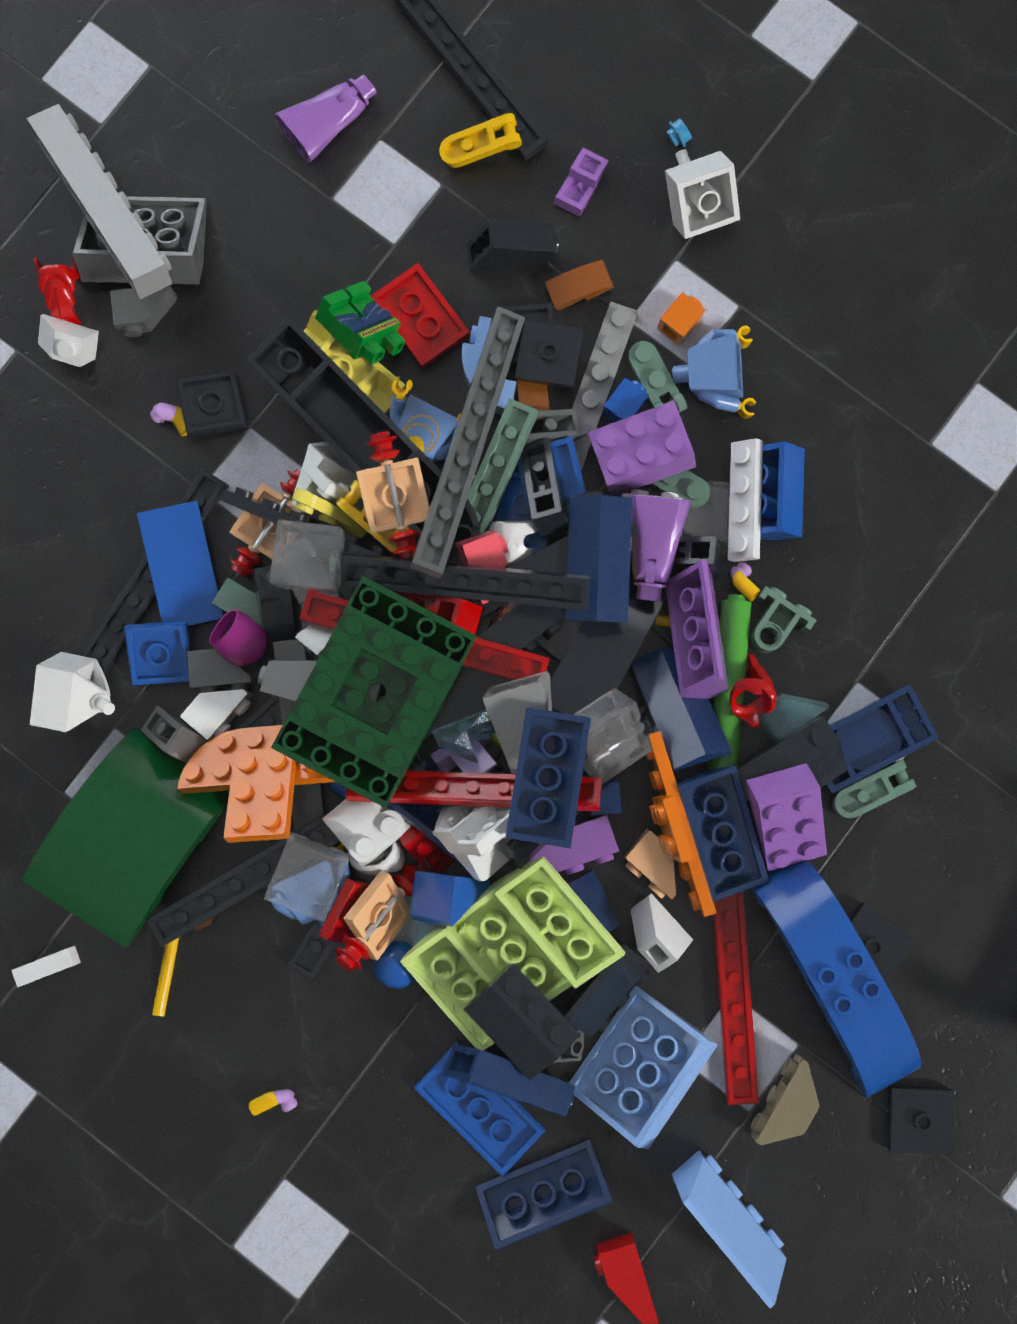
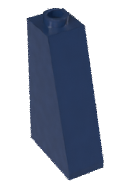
M453 1045L444 1075L564 1117L567 1116V1112L574 1100L573 1092L575 1085L541 1072L531 1080H528L512 1061L476 1048Z

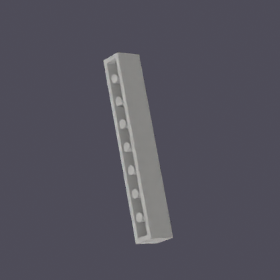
M57 104L26 118L35 140L139 300L171 285L172 281L168 271L172 270V266L164 252L160 254L157 252L158 245L150 232L145 233L143 231L145 228L136 211L131 213L129 210L131 205L124 192L118 193L116 191L118 187L112 174L109 171L104 173L103 169L105 167L97 152H90L92 150L91 145L83 132L78 134L79 128L71 113L66 115L60 105Z

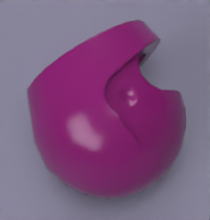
M234 608L218 621L211 632L209 643L228 663L236 666H246L253 664L262 657L267 646V635L264 629L253 621L248 614ZM233 622L228 632L222 637L226 628Z

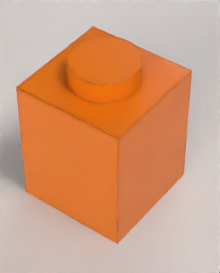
M682 292L662 315L657 329L680 347L702 320L705 309L702 308V303L697 298L691 295L687 296Z

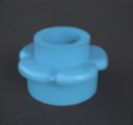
M680 118L674 123L670 121V129L666 131L675 147L679 144L682 147H686L685 143L692 139L686 125Z

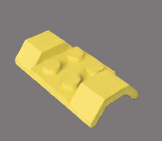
M315 310L311 314L304 332L387 415L390 411L392 397L395 394L392 391V383L397 377L379 362L371 365L364 357L354 360L349 355L350 350L345 349L315 319L317 310ZM399 380V387L404 389L405 384Z

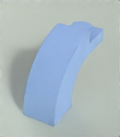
M480 316L478 326H472L470 343L472 344H462L463 370L469 388L492 322L491 318ZM505 379L495 410L496 414L502 416L509 398L515 399L516 381Z

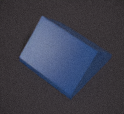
M415 871L410 916L413 920L453 927L490 887L491 883L489 880L483 883L482 881L475 880L473 877Z

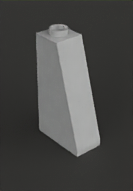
M269 661L267 666H262L259 673L258 684H262L260 691L296 701L317 661ZM376 683L369 688L368 695L372 701L378 702L382 684Z
M548 671L491 686L483 697L484 704L512 774H516L526 708L552 711L551 685Z

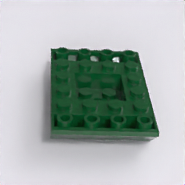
M362 576L271 748L374 803L387 808L458 677L477 636ZM376 683L382 684L386 689L385 698L379 702L372 701L368 695L369 688Z

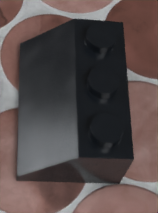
M620 937L616 942L625 951V955L578 986L561 1007L564 1018L572 1026L589 1037H592L595 1032L600 1034L604 1031L610 1022L608 1016L615 1008L620 1010L629 1000L630 995L628 992L634 984L641 985L650 973L648 970L650 963Z
M514 963L507 964L463 1008L528 1080L534 1078L556 1061L580 1036L579 1032Z

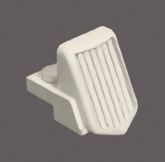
M327 442L309 443L296 488L305 490L339 507L336 502L341 496L345 497L350 492L351 484L355 480L358 481L357 474ZM362 498L354 505L355 508L361 511L364 508ZM292 500V505L295 508L297 502ZM296 509L297 511L305 515H308L316 520H318V517L320 515L315 511H313L312 515H309L305 512Z
M453 805L442 808L435 825V830L432 833L451 854H454L475 880H487L509 861L497 849V843L506 837L510 808Z

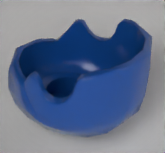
M404 941L391 942L380 958L373 962L372 968L376 979L385 987L399 989L410 985L415 978L402 965L400 960L413 947Z

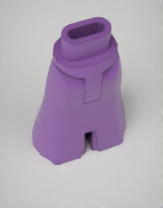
M363 74L356 80L350 78L347 82L338 84L311 99L288 107L276 113L275 118L283 134L293 145L295 144L300 155L306 162H311L341 130L361 114L369 104L368 99L377 94V91Z
M629 495V498H632L631 520L638 534L632 536V571L634 580H637L634 581V585H638L636 599L660 601L662 588H666L672 571L676 550L691 501Z

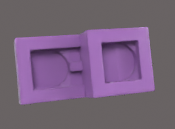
M582 148L570 168L567 179L556 195L554 204L580 217L596 189L609 160Z

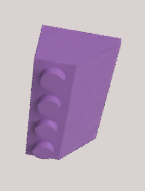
M700 560L668 580L666 595L680 697L711 699L729 691L712 574L707 560Z

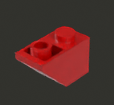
M411 824V827L399 838L406 850L427 872L441 873L456 861Z

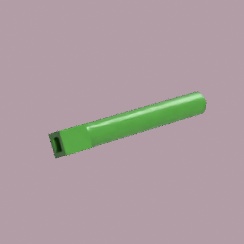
M731 594L728 595V599L721 601L719 627L729 691L714 697L712 708L732 753L707 761V770L735 765L738 768L742 718H737L733 714L729 697L735 683L746 677L752 603L746 601L744 595ZM744 691L737 696L736 703L739 705H743Z

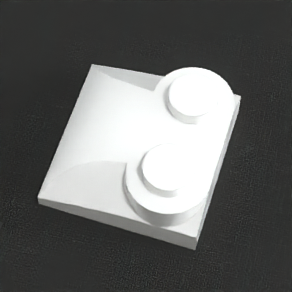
M347 798L322 818L362 867L378 857L411 827L399 813L392 810L389 806L384 808L374 802L348 801Z

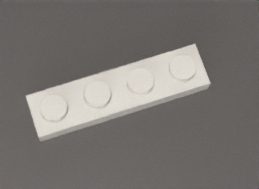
M757 438L731 443L728 560L733 562L760 559L763 441Z

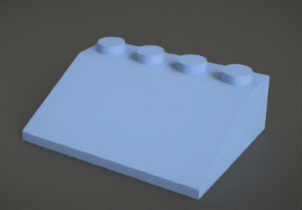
M635 985L629 993V1000L617 1011L569 1083L575 1085L573 1094L634 1146L649 1149L718 1044Z
M698 1150L671 1174L682 1202L765 1304L771 1308L775 1305L786 1263V1257L781 1250L784 1243L773 1229H770L768 1232L760 1224L764 1219L752 1204L746 1207L740 1200L743 1194L731 1179L726 1183L719 1173L723 1169L710 1154L706 1158Z

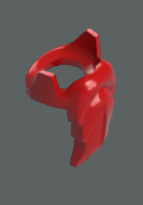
M72 256V267L63 264L42 266L39 259L35 257L34 263L38 276V286L41 294L45 296L46 307L50 309L51 317L81 325V321L74 309L76 304L73 294L76 290L75 280L80 278L74 256Z
M748 654L749 669L746 672V679H741L735 683L730 692L729 703L733 714L737 718H742L750 727H756L760 724L758 714L772 712L776 706L777 696L773 681L765 669L761 667L753 654ZM745 690L756 695L757 699L749 705H739L736 703L737 696Z

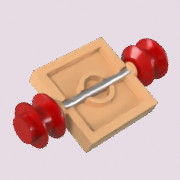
M389 431L370 435L372 441L367 442L366 445L373 446L374 453L369 459L381 462V466L356 472L370 532L372 534L396 528V531L400 530V532L393 533L389 538V541L396 542L397 549L392 555L399 553V557L403 559L413 557L417 547L414 538L420 533L413 529H406L409 528L408 525L425 521L430 508L419 459L417 457L393 463V460L390 459L395 458L400 453V450L393 449L392 441L397 436L390 437Z
M298 469L294 473L289 470L287 471L290 479L288 482H280L282 491L285 492L283 495L261 483L253 495V499L263 502L264 498L281 504L279 510L289 514L291 509L297 511L292 505V497L301 471ZM243 510L229 533L248 544L249 549L245 547L236 548L239 556L236 560L229 559L233 563L230 569L244 578L248 574L252 575L251 569L254 565H262L261 559L258 556L259 553H262L278 564H283L301 534ZM308 516L307 521L310 522L312 517Z
M404 864L400 870L402 875H393L392 877L389 873L380 871L343 917L356 937H345L343 942L346 947L344 949H335L336 962L343 969L359 971L361 969L359 962L361 958L365 960L371 958L377 961L411 917L410 908L403 897H412L415 871H422L419 867L413 864Z

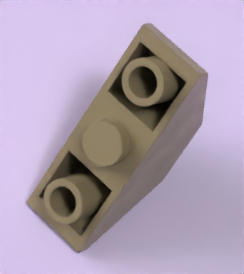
M797 1053L793 1059L789 1058L784 1064L781 1071L782 1079L778 1086L774 1085L770 1089L766 1097L767 1105L762 1114L758 1113L751 1123L750 1129L752 1132L750 1134L755 1142L760 1145L804 1135L820 1107L809 1064Z

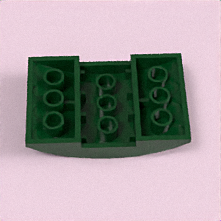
M134 728L102 760L71 799L36 852L22 882L120 945L128 948L163 898L164 891L196 845L202 842L228 805L229 790L182 794L177 787L182 771L187 763L165 753L144 733Z

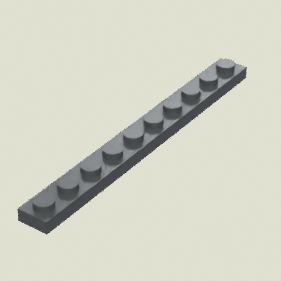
M497 306L410 565L412 569L439 579L443 575L525 320V317Z

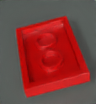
M419 263L371 295L381 308L388 310L392 317H396L401 322L397 332L406 341L404 345L422 369L470 336V331Z

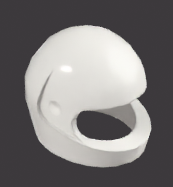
M494 521L491 523L489 530L497 532L498 536L502 535L508 547V553H505L507 560L505 568H509L533 555L535 549L527 548L523 543L525 536L537 532L533 521Z

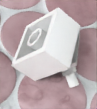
M686 149L678 151L675 155L679 165L665 170L673 225L680 234L687 239L740 220L734 164L721 151L690 161Z
M60 652L36 665L30 725L67 732L99 712H103L106 715L112 714L115 706L111 703L109 686L97 659Z

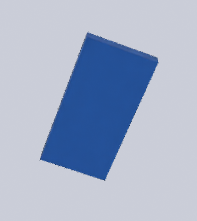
M198 501L137 513L162 622L187 621V625L192 626L221 619L224 616L223 610L212 604L219 591Z
M458 1041L453 1044L462 1046ZM452 1046L415 1084L414 1089L503 1177L546 1131L545 1127L520 1102L445 1076L444 1072L453 1048Z

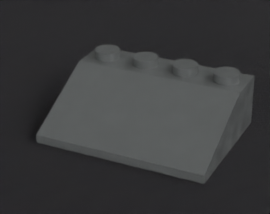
M126 196L131 205L129 210L131 213L136 211L145 228L143 231L145 233L150 232L158 245L157 252L159 254L164 252L172 266V270L168 271L172 284H199L204 264L206 198ZM84 215L73 250L81 281L128 283Z

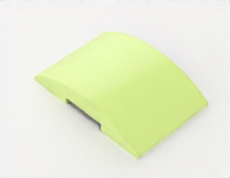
M542 856L528 862L522 869L517 868L491 884L453 927L438 924L401 958L400 962L476 1049L484 1051L493 1045L494 1042L463 1008L507 964L514 963L550 1001L572 985L574 988H577L623 957L625 951L549 861Z

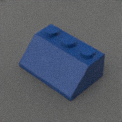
M785 441L763 445L760 539L764 540L802 537L805 449Z

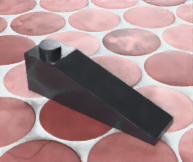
M824 716L809 720L737 768L747 806H750L746 780L807 763L820 787H823L847 771L841 742Z

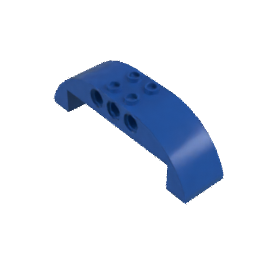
M808 860L772 871H767L766 869L769 882L750 888L758 905L766 908L853 1066L850 1068V1071L864 1097L868 1098L920 1069L921 1058L918 1048L895 999L853 924L820 874Z

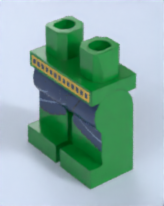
M365 281L346 287L345 290L341 289L323 296L315 319L345 349L350 350L349 355L354 360L364 357L371 365H374L383 359L386 352L383 347L392 356L402 351L406 341L397 332L401 322L396 317H392L388 310L381 308L369 295L372 288Z

